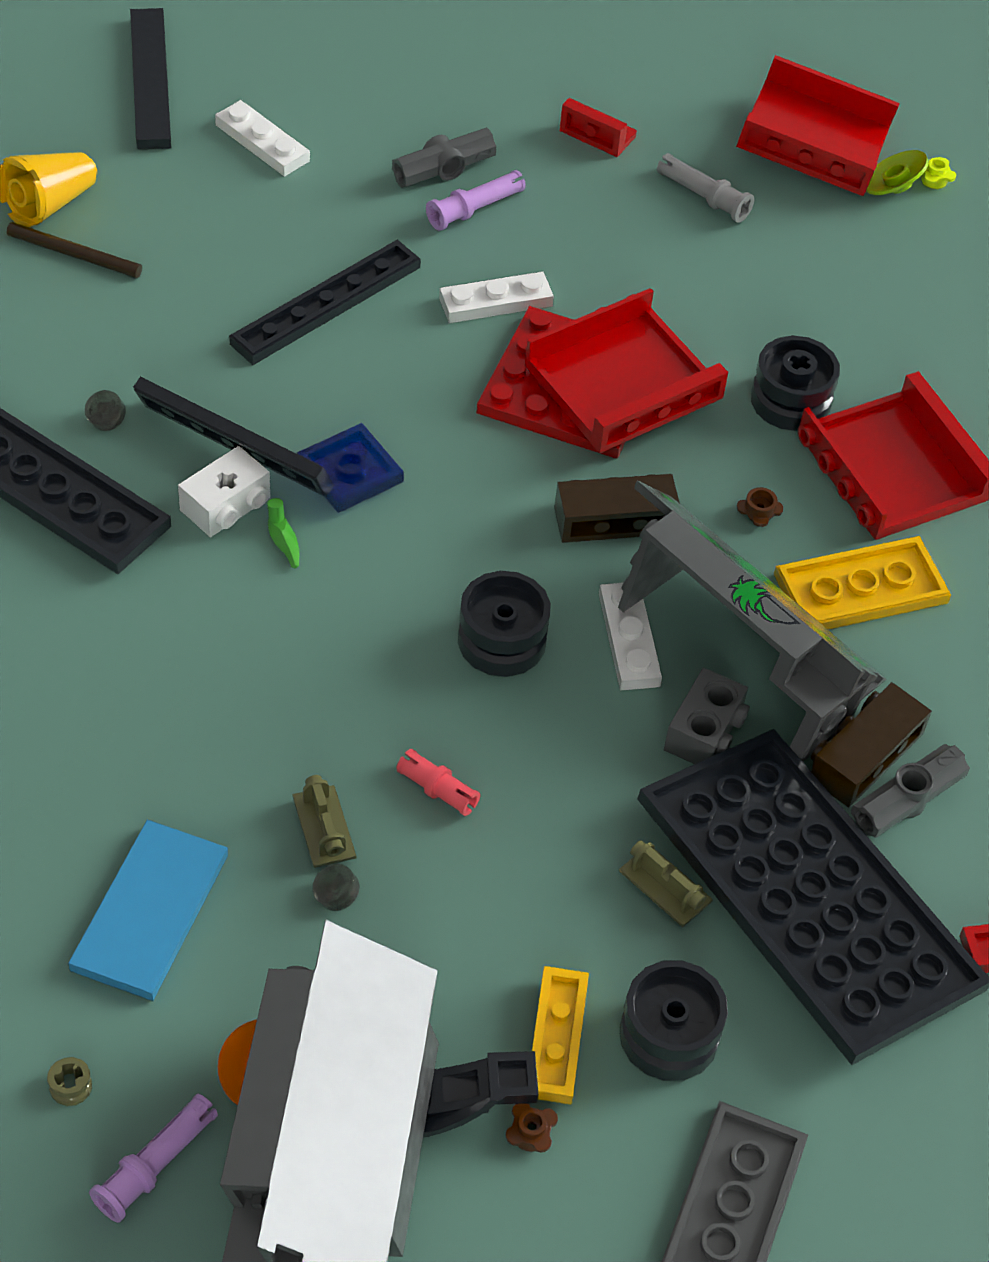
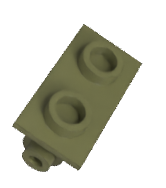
M320 775L308 777L305 780L306 785L303 787V792L292 794L313 867L316 868L356 859L357 856L335 786H329L328 782L323 780Z
M642 840L638 841L630 851V854L634 857L619 869L620 873L682 927L713 901L703 891L701 885H696L660 854L651 842L646 844Z

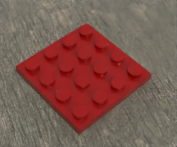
M529 306L477 402L476 413L599 453L525 367L527 339L574 319ZM625 442L600 454L618 459Z

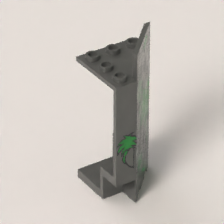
M637 480L634 489L666 516L659 521L657 519L651 520L641 531L640 538L642 541L638 551L630 561L632 569L622 584L623 594L618 608L624 613L682 570L687 572L780 653L769 680L806 711L805 717L790 745V748L804 762L812 755L821 741L832 739L845 718L849 715L854 716L861 700L887 679L674 498Z

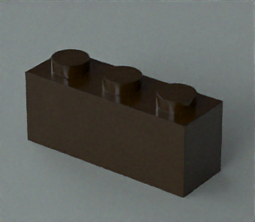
M649 474L646 476L557 482L554 508L561 542L640 537L641 531L651 520L657 519L659 521L666 515L634 489L636 481L638 480L671 496L680 504L673 475Z
M891 682L881 693L874 691L866 699L861 712L856 717L852 715L846 717L839 726L836 736L830 742L824 739L819 743L811 755V760L814 761L811 772L834 798L849 808L924 734L932 710Z

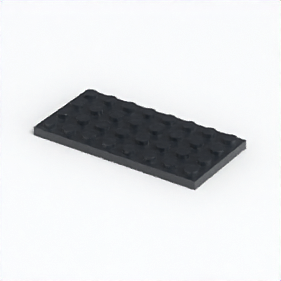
M771 729L640 789L637 798L640 804L851 1065L988 990L989 976L775 729Z

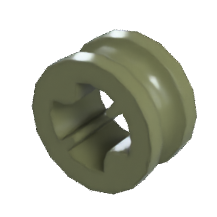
M67 1057L56 1061L50 1067L47 1074V1082L52 1098L56 1102L65 1106H73L83 1102L89 1096L92 1090V1079L90 1077V1070L84 1061L75 1057ZM74 1074L76 1086L65 1088L64 1076Z

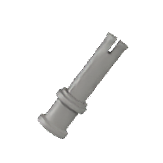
M669 153L662 157L668 162L667 164L659 161L657 166L659 174L667 176L706 198L709 207L715 210L720 208L731 214L732 220L738 223L742 222L751 212L754 205V195L748 192H739L731 187L729 181L725 179L716 181Z

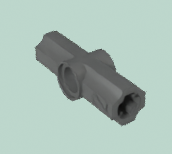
M487 127L451 140L446 135H436L426 142L422 150L393 159L392 170L396 182L401 188L438 175L443 180H453L463 172L465 166L495 156L497 146L494 142L493 134Z
M943 744L917 763L902 765L897 770L893 779L853 805L851 814L856 824L866 836L870 835L877 838L904 818H913L920 815L924 811L926 803L967 776L970 767L965 760V754L955 745L948 746Z

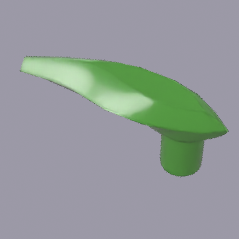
M272 498L267 502L270 536L275 545L285 553L291 567L296 569L299 566V546L296 535L284 516L283 501L280 498Z

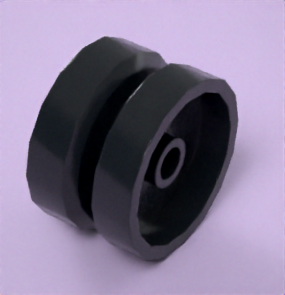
M791 335L771 341L765 345L759 354L756 376L753 381L751 403L756 413L773 426L798 431L804 408L809 407L817 419L828 416L840 376V363L834 352L826 345L809 337Z
M501 570L483 574L470 582L462 594L458 645L462 656L475 669L494 676L509 677L518 675L536 666L545 653L551 603L545 589L534 579L519 572Z
M663 960L645 967L632 980L620 1022L621 1046L629 1061L644 1074L663 1081H681L701 1074L714 1060L728 1016L727 998L717 979L702 967L683 960Z

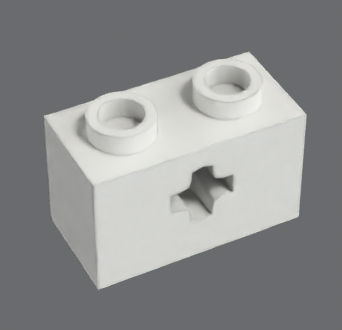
M237 446L178 484L180 511L211 538L221 530L230 528L239 518L251 510L258 509L270 498V472L240 446Z

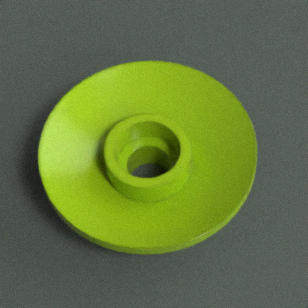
M908 150L882 160L877 164L866 192L872 195L905 192L927 169L929 163L927 155L919 150Z

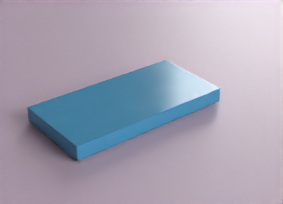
M147 819L68 963L69 970L154 1001L228 857V847Z

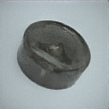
M109 390L94 393L85 405L86 418L95 428L102 431L118 427L126 414L123 401L116 393Z
M332 864L323 868L313 882L314 897L326 909L331 911H340L349 907L357 898L360 889L359 880L347 866L342 864Z

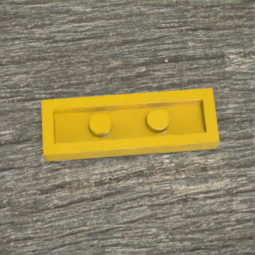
M544 966L532 1051H535L538 1100L572 1104L589 977L588 972Z

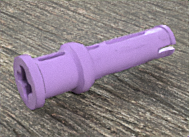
M514 170L509 174L471 190H454L445 199L440 201L433 199L427 202L426 214L428 220L436 230H444L447 228L448 223L458 219L467 220L471 218L475 210L517 192L524 191L526 186L525 180L522 179L515 182V179L521 177L522 174L518 170Z
M196 1094L136 1155L124 1156L119 1161L120 1168L101 1186L94 1185L89 1191L90 1197L98 1209L112 1221L120 1223L126 1216L125 1210L143 1192L150 1193L155 1188L156 1176L212 1120L217 1118L218 1113L215 1108L207 1111L213 1104L203 1095Z

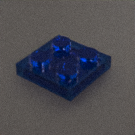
M363 423L297 452V454L325 468L334 486L327 496L324 495V497L338 513L404 482V471Z

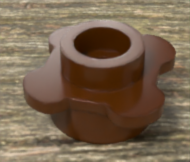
M757 487L748 492L746 500L738 501L737 510L741 514H746L753 521L754 525L764 527L768 525L772 517L782 514L783 505L778 502L777 496L773 491Z
M515 1104L512 1108L513 1124L506 1130L507 1141L511 1145L518 1146L520 1149L529 1152L537 1151L542 1153L549 1150L552 1145L550 1138L551 1128L558 1122L556 1112L550 1108L539 1110L530 1107L529 1104ZM529 1124H534L536 1126V1129L529 1130L527 1126Z

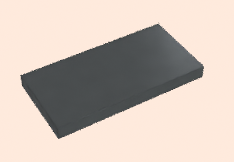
M719 1101L661 1262H767L808 1134Z

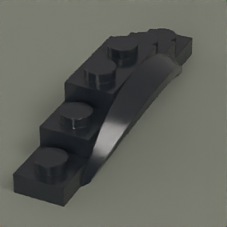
M535 1051L487 1053V1058L435 1069L423 1138L460 1127L483 1113H488L489 1109L494 1105L537 1103L539 1094Z

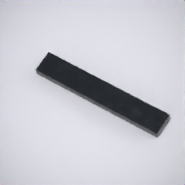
M163 8L130 9L137 149L172 148Z
M397 239L229 335L230 345L248 362L255 365L420 268L421 258Z
M141 376L134 384V391L146 408L230 450L240 446L262 466L322 496H327L333 488L334 484L323 466Z

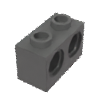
M703 667L668 727L664 751L696 764L729 749L733 741V736L730 735L733 727L740 729L750 710V706L744 704L748 687Z

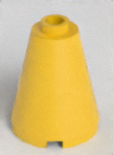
M82 152L6 157L3 159V164L0 165L1 204L7 202L12 210L8 215L15 223L29 228L38 225L94 185L97 175L96 165L91 158Z

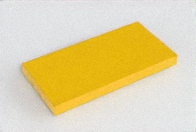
M920 536L778 565L774 571V576L780 589L828 630L948 604L951 597L950 591Z

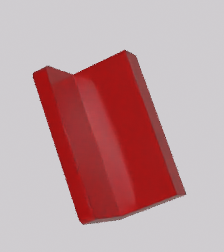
M568 98L562 104L559 131L618 157L636 138L637 130L627 126V123L572 98Z

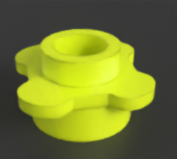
M943 157L930 159L927 169L921 175L922 183L929 188L940 189L945 187L948 182H953L956 179V173L950 169L949 160Z

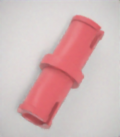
M409 749L405 752V755L410 758L409 761L403 756L400 758L396 767L397 772L423 787L424 793L430 798H440L458 810L463 816H467L472 812L467 807L468 804L473 808L477 806L480 793L453 777L452 771L446 766H436L419 755L414 749Z

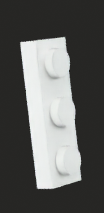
M242 100L215 114L217 127L284 177L310 162V151Z
M544 272L440 288L439 299L448 323L527 311L529 306L539 309L553 307L554 299Z
M623 583L600 585L599 598L620 691L660 687L662 675L644 599L623 613L618 608L623 594L621 589Z

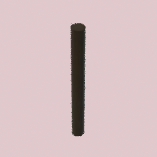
M10 222L7 227L8 236L134 278H139L141 275V264L14 222Z

